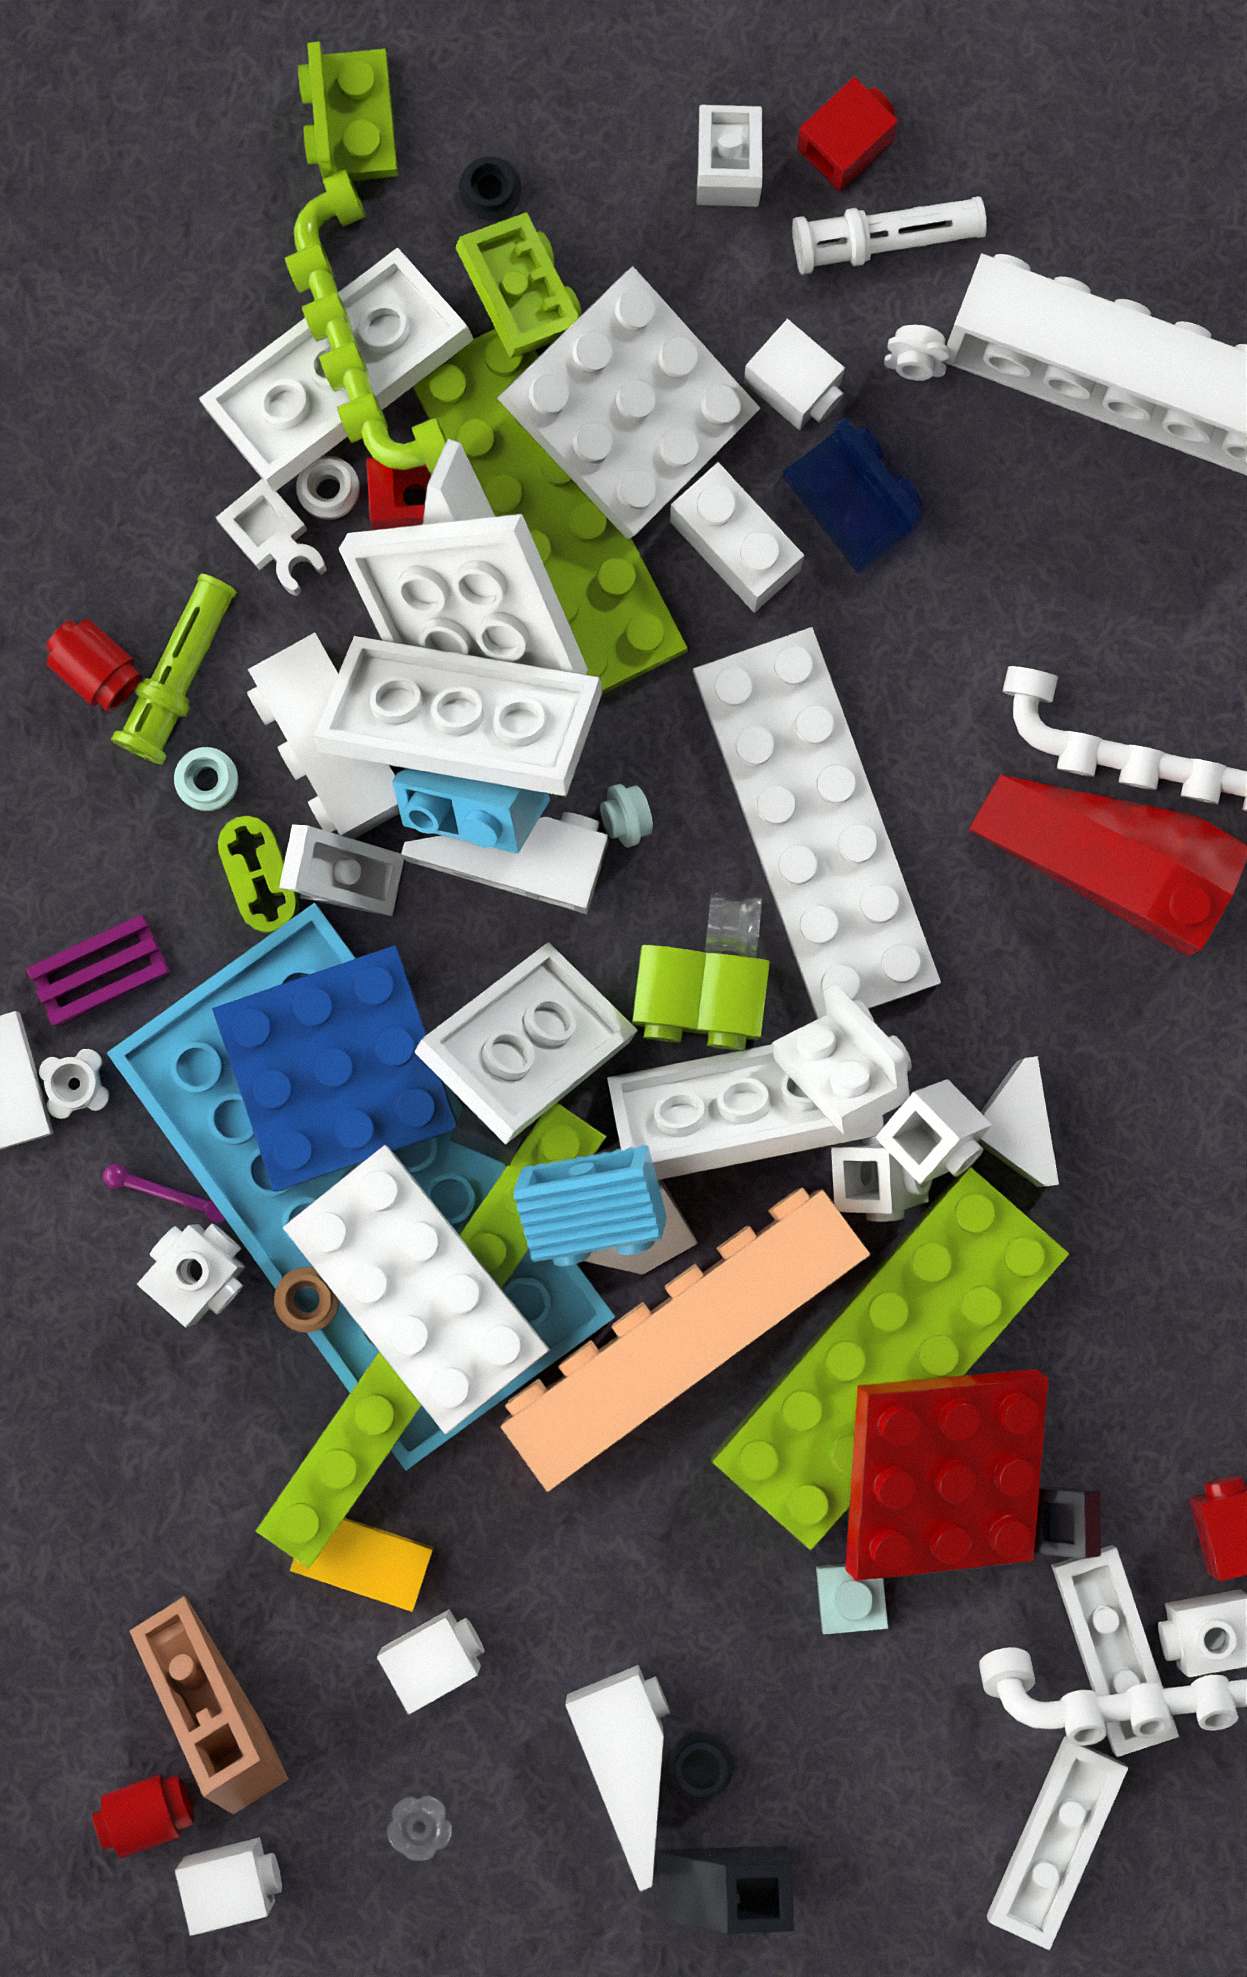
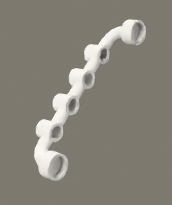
M1016 666L1008 667L1003 693L1014 696L1013 718L1019 734L1032 747L1048 754L1059 756L1058 770L1094 777L1097 764L1121 769L1119 783L1147 790H1156L1159 778L1183 783L1181 797L1201 802L1218 804L1221 792L1243 796L1245 800L1242 810L1247 811V771L1230 768L1211 761L1184 758L1166 754L1152 748L1121 744L1084 733L1062 731L1048 727L1039 717L1038 706L1039 702L1052 703L1058 677L1039 670Z
M1002 1648L986 1654L979 1662L984 1691L990 1696L1000 1698L1004 1708L1017 1721L1033 1728L1056 1729L1065 1727L1067 1739L1074 1745L1084 1746L1097 1743L1104 1739L1107 1734L1105 1723L1131 1720L1133 1733L1136 1736L1142 1738L1158 1737L1167 1733L1172 1728L1170 1715L1195 1712L1201 1728L1205 1730H1221L1232 1726L1238 1720L1236 1708L1247 1707V1679L1229 1681L1222 1675L1201 1677L1190 1686L1164 1689L1158 1683L1146 1682L1134 1685L1126 1693L1098 1696L1096 1692L1091 1690H1077L1066 1694L1060 1701L1038 1702L1026 1694L1035 1684L1031 1657L1027 1651L1019 1648Z

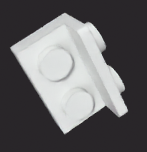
M834 984L824 989L827 1015L772 1042L775 1061L838 1130L845 1135L905 1103L910 1097L907 1072L911 1070V1060L902 1042L895 1036L888 1037L874 1023L871 1013L860 1000L852 1001L837 984Z

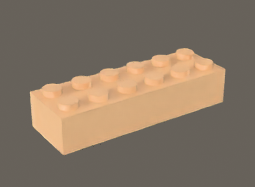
M803 1187L797 1188L768 1209L774 1221L755 1234L750 1226H745L720 1244L716 1249L723 1258L702 1273L698 1266L693 1264L667 1283L664 1287L671 1297L650 1311L645 1303L642 1302L614 1322L612 1329L617 1336L598 1349L592 1340L588 1341L560 1362L561 1364L558 1367L564 1374L547 1388L538 1378L508 1400L505 1407L511 1414L505 1418L500 1427L547 1492L870 1255L823 1190H815L808 1195Z

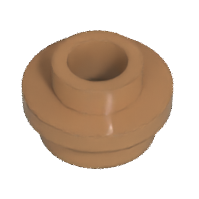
M302 1267L287 1273L277 1285L274 1295L275 1310L281 1321L289 1328L299 1332H314L324 1328L334 1319L340 1305L338 1297L314 1267ZM303 1287H311L319 1295V1305L312 1312L303 1311L297 1305V1293Z

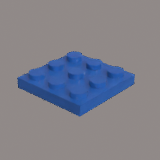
M396 945L212 1008L273 1192H278L364 1162L384 1145L389 1146L392 1151H396L454 1131L457 1121L444 1083L415 1053L421 1039L427 1033Z

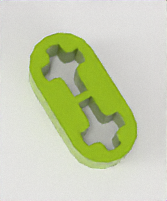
M242 816L228 822L220 832L218 849L240 914L245 922L258 932L272 934L297 916L299 910L296 892L279 888L285 862L279 843L272 829L259 818ZM245 829H248L254 837L263 836L265 844L256 848V854L262 869L253 872L247 859L242 854L232 855L231 847L240 843L238 833ZM266 879L272 894L275 896L284 895L286 903L277 908L279 918L272 922L264 914L254 915L252 906L261 902L256 881Z

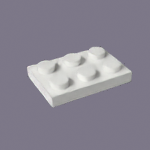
M548 942L422 1038L415 1053L507 1144L629 1044L638 1030Z

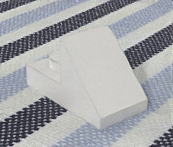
M700 105L697 205L759 206L762 189V106Z
M292 825L279 888L300 893L301 899L392 916L404 858L401 853L318 828Z

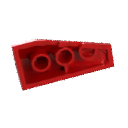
M1004 775L998 777L968 829L1187 957L1203 949L1234 895L1247 860V844L1196 815Z

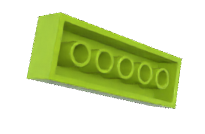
M968 1167L964 1172L952 1179L711 1454L712 1463L808 1549L812 1550L850 1506L857 1385L964 1376L1065 1260L1069 1253L973 1168Z

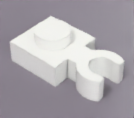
M263 479L216 517L223 529L259 570L274 559L277 562L276 572L281 584L289 593L295 596L302 592L296 580L291 577V571L295 564L303 561L309 562L320 575L327 571L326 565L316 549L309 545L297 544L295 542L296 539L307 531L304 523L280 495L269 488Z

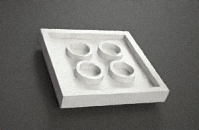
M633 266L497 398L626 539L635 536L760 409Z
M522 514L347 533L339 551L382 641L583 675L587 674L588 669Z

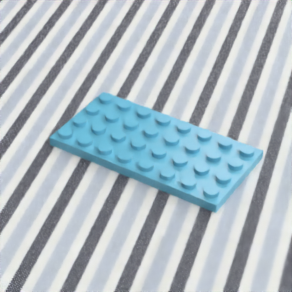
M315 903L107 1052L110 1059L275 1289L281 1279L292 1270L302 1267H313L282 1227L363 1162L281 1191L273 1192L212 1008L356 959ZM444 1083L456 1121L458 1122L464 1107L452 1090ZM453 1131L393 1151L459 1235L507 1167L502 1162L450 1141ZM528 1250L502 1290L548 1346L550 1351L447 1434H444L426 1409L421 1406L391 1450L405 1470H408L615 1318L613 1312L578 1264L558 1266L553 1263L552 1259L533 1262L530 1250ZM311 1287L300 1289L296 1297L297 1305L303 1311H314L319 1305L317 1291ZM341 1301L336 1316L327 1326L314 1332H307L351 1393L379 1353L378 1348Z

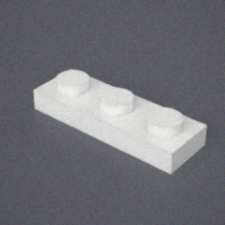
M1113 1545L1101 1548V1556L1086 1559L1071 1558L1052 1564L1051 1566L1092 1690L1098 1696L1126 1693L1129 1688L1140 1683L1153 1682L1162 1685L1117 1548ZM1170 1715L1172 1720L1170 1731L1153 1738L1136 1736L1133 1733L1131 1720L1105 1723L1113 1753L1119 1757L1179 1737L1172 1715Z
M1064 1736L986 1917L989 1923L1050 1950L1126 1775L1128 1767L1125 1763L1086 1745L1071 1744L1067 1736Z

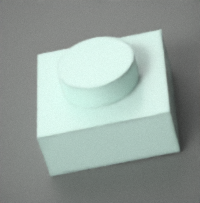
M846 1564L816 1566L823 1634L888 1629L883 1578L855 1581L846 1572Z

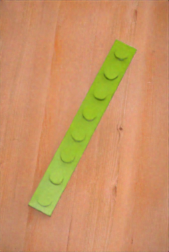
M558 1103L543 1113L514 1155L510 1166L507 1165L459 1235L501 1289L529 1250L527 1238L524 1236V1227L521 1224V1217L518 1213L517 1202L514 1200V1189L521 1169L528 1165L535 1167L540 1163L561 1162L566 1158L570 1160L579 1156L585 1158L595 1154L606 1138L605 1135ZM380 1351L256 1529L257 1533L308 1569L313 1565L422 1406Z

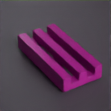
M142 914L26 968L30 979L34 981L38 989L36 992L41 1003H44L48 1011L47 1016L50 1023L55 1027L171 973L150 926ZM133 935H139L140 943L50 984L47 978L48 975ZM148 955L152 963L151 966L63 1007L60 1006L57 997Z

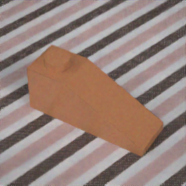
M186 1597L180 1598L129 1631L203 1797L234 1815L289 1780L263 1723Z

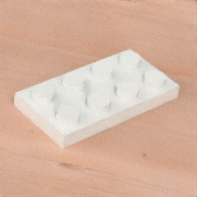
M398 247L338 292L351 321V329L355 341L370 375L369 380L381 410L474 340L464 321ZM305 318L199 398L210 416L273 492L277 491L347 437L337 411V406L350 400L345 388L336 392L332 390L319 359V356L332 351L329 340L326 338L316 342Z
M354 636L313 738L317 752L566 796L602 695L600 677Z
M773 1044L607 1077L621 1150L623 1151L629 1147L637 1148L641 1145L649 1146L657 1180L873 1137L884 1127L883 1115L843 1135L775 1061Z
M387 1145L381 1147L282 1227L444 1434L452 1431L550 1351L548 1346Z

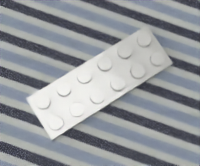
M811 627L693 668L696 683L817 1019L827 1015L824 989L834 984H837L852 1001L860 1000L868 1009L939 985L941 983L813 628Z

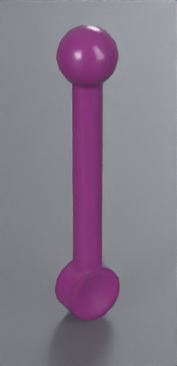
M111 1164L103 1172L104 1183L112 1189L126 1186L205 1212L206 1217L214 1223H221L226 1220L212 1200L130 1175L124 1166L120 1164Z

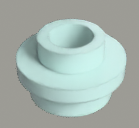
M202 747L194 749L182 757L175 770L174 784L178 795L187 805L200 811H213L225 806L235 795L238 787V772L233 761L224 752L215 748ZM204 769H213L218 774L217 785L209 791H202L196 786V777Z
M622 784L610 786L607 791V801L602 802L600 805L601 818L605 830L611 839L619 837V840L625 847L638 845L640 837L651 834L653 829L652 816L647 799L638 786L625 788Z

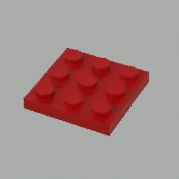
M1037 1369L857 1385L845 1567L846 1572L855 1581L1034 1560L1048 1378Z

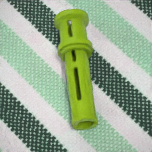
M206 574L199 575L198 583L177 626L173 630L172 636L151 679L144 678L142 683L137 684L134 692L138 699L123 730L114 731L111 737L112 742L156 764L163 765L167 757L163 752V748L178 717H186L190 709L188 706L190 700L185 697L205 654L210 648L211 642L232 599L237 594L233 587Z

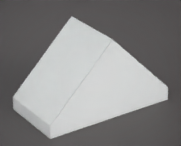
M1038 1056L1024 1058L1016 1061L980 1111L989 1120L992 1127L978 1141V1144L1035 1186L1058 1185L1059 1181Z

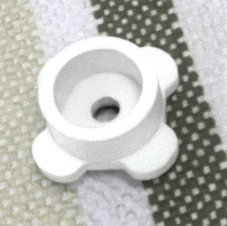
M907 325L899 328L896 331L895 337L889 339L887 348L892 354L885 356L884 365L887 368L896 369L900 376L917 381L927 380L932 376L941 377L945 374L946 365L942 361L949 358L950 349L945 345L943 334L936 329L923 325Z
M82 1049L76 1057L62 1059L49 1057L42 1062L39 1068V1075L44 1080L45 1091L49 1097L46 1106L52 1116L65 1119L75 1110L88 1107L91 1110L99 1111L107 1105L110 1094L108 1089L101 1084L98 1070L102 1065V1059L97 1052L91 1049ZM72 1078H77L80 1081V1086L76 1090H72L69 1087V1081Z

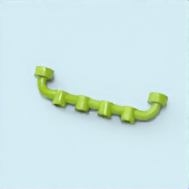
M345 169L324 178L323 183L327 192L309 201L299 213L294 227L297 252L285 257V261L299 293L311 289L315 300L302 306V310L316 342L326 338L329 340L332 351L319 356V359L332 390L336 392L344 388L346 389L350 401L337 406V411L351 443L363 439L372 457L388 468L407 470L426 465L432 475L447 442L440 422L435 417L412 427L416 440L410 443H396L390 438L385 417L369 380L370 375L355 341L351 329V321L334 281V273L319 239L320 227L334 216L338 217L342 227L366 217L355 186Z

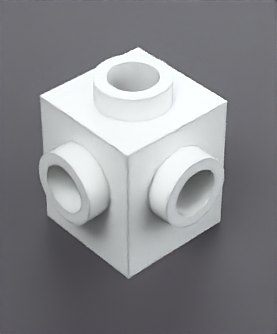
M876 1136L831 1147L834 1206L839 1212L866 1213V1220L895 1221L905 1218V1209L929 1202L928 1191L931 1187L932 1179L920 1184L875 1138Z
M213 1223L206 1230L199 1224L188 1225L183 1232L174 1226L150 1252L149 1255L156 1260V1263L137 1285L183 1326L196 1325L209 1309L218 1315L242 1289L243 1285L236 1278L246 1266L235 1257L241 1247ZM194 1260H197L202 1266V1276L199 1281H196L190 1274V1265Z

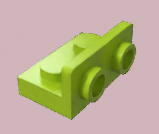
M320 41L308 42L309 64L298 65L302 103L313 104L314 124L304 125L303 127L308 164L318 163L323 179L345 169L352 181L398 177L386 49L323 54Z
M527 212L459 237L455 248L510 359L554 343L582 315L576 294L569 286H563L553 266L554 254L548 238L543 232L536 231Z

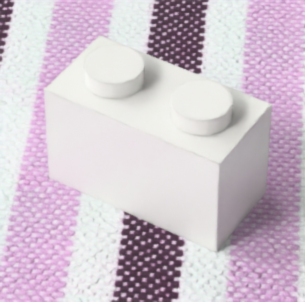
M719 462L671 504L670 522L754 613L801 571L804 554Z

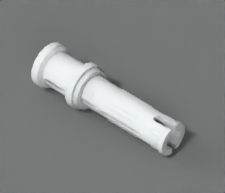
M973 197L970 200L919 206L912 209L868 216L865 215L863 210L858 211L857 208H851L845 211L844 216L808 222L804 216L795 217L793 219V242L800 273L805 275L811 274L814 266L850 261L853 266H860L865 264V261H869L871 254L922 247L964 238L985 237L987 226L986 214L981 197ZM946 221L944 225L898 232L903 227ZM882 231L881 235L870 236L872 232ZM840 238L838 242L817 245L819 241Z

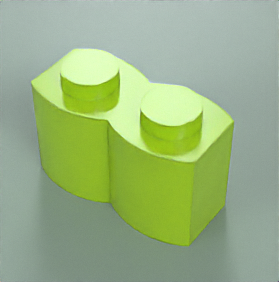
M642 945L632 1025L645 1027L643 1038L681 1042L682 1033L690 1032L708 1035L707 1046L745 1050L746 1040L757 1041L761 1037L770 961L737 955Z

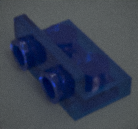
M845 417L834 426L832 435L786 468L782 473V477L853 569L859 574L918 529L922 519V514L918 509L922 506V501L907 479L901 475L894 479L882 464L880 459L884 457V454L874 436L863 426L856 430Z

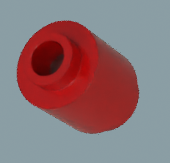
M90 619L82 620L78 624L72 620L65 622L52 634L46 644V648L51 652L46 665L91 706L99 704L107 712L115 710L125 702L142 679V674L133 667L135 660Z
M160 1773L101 1795V1810L92 1814L94 1828L102 1849L106 1851L114 1848L120 1859L181 1837V1829L195 1824L193 1809L179 1774L165 1779L163 1774Z

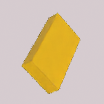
M344 1518L309 1569L296 1559H293L290 1571L412 1612L434 1547Z

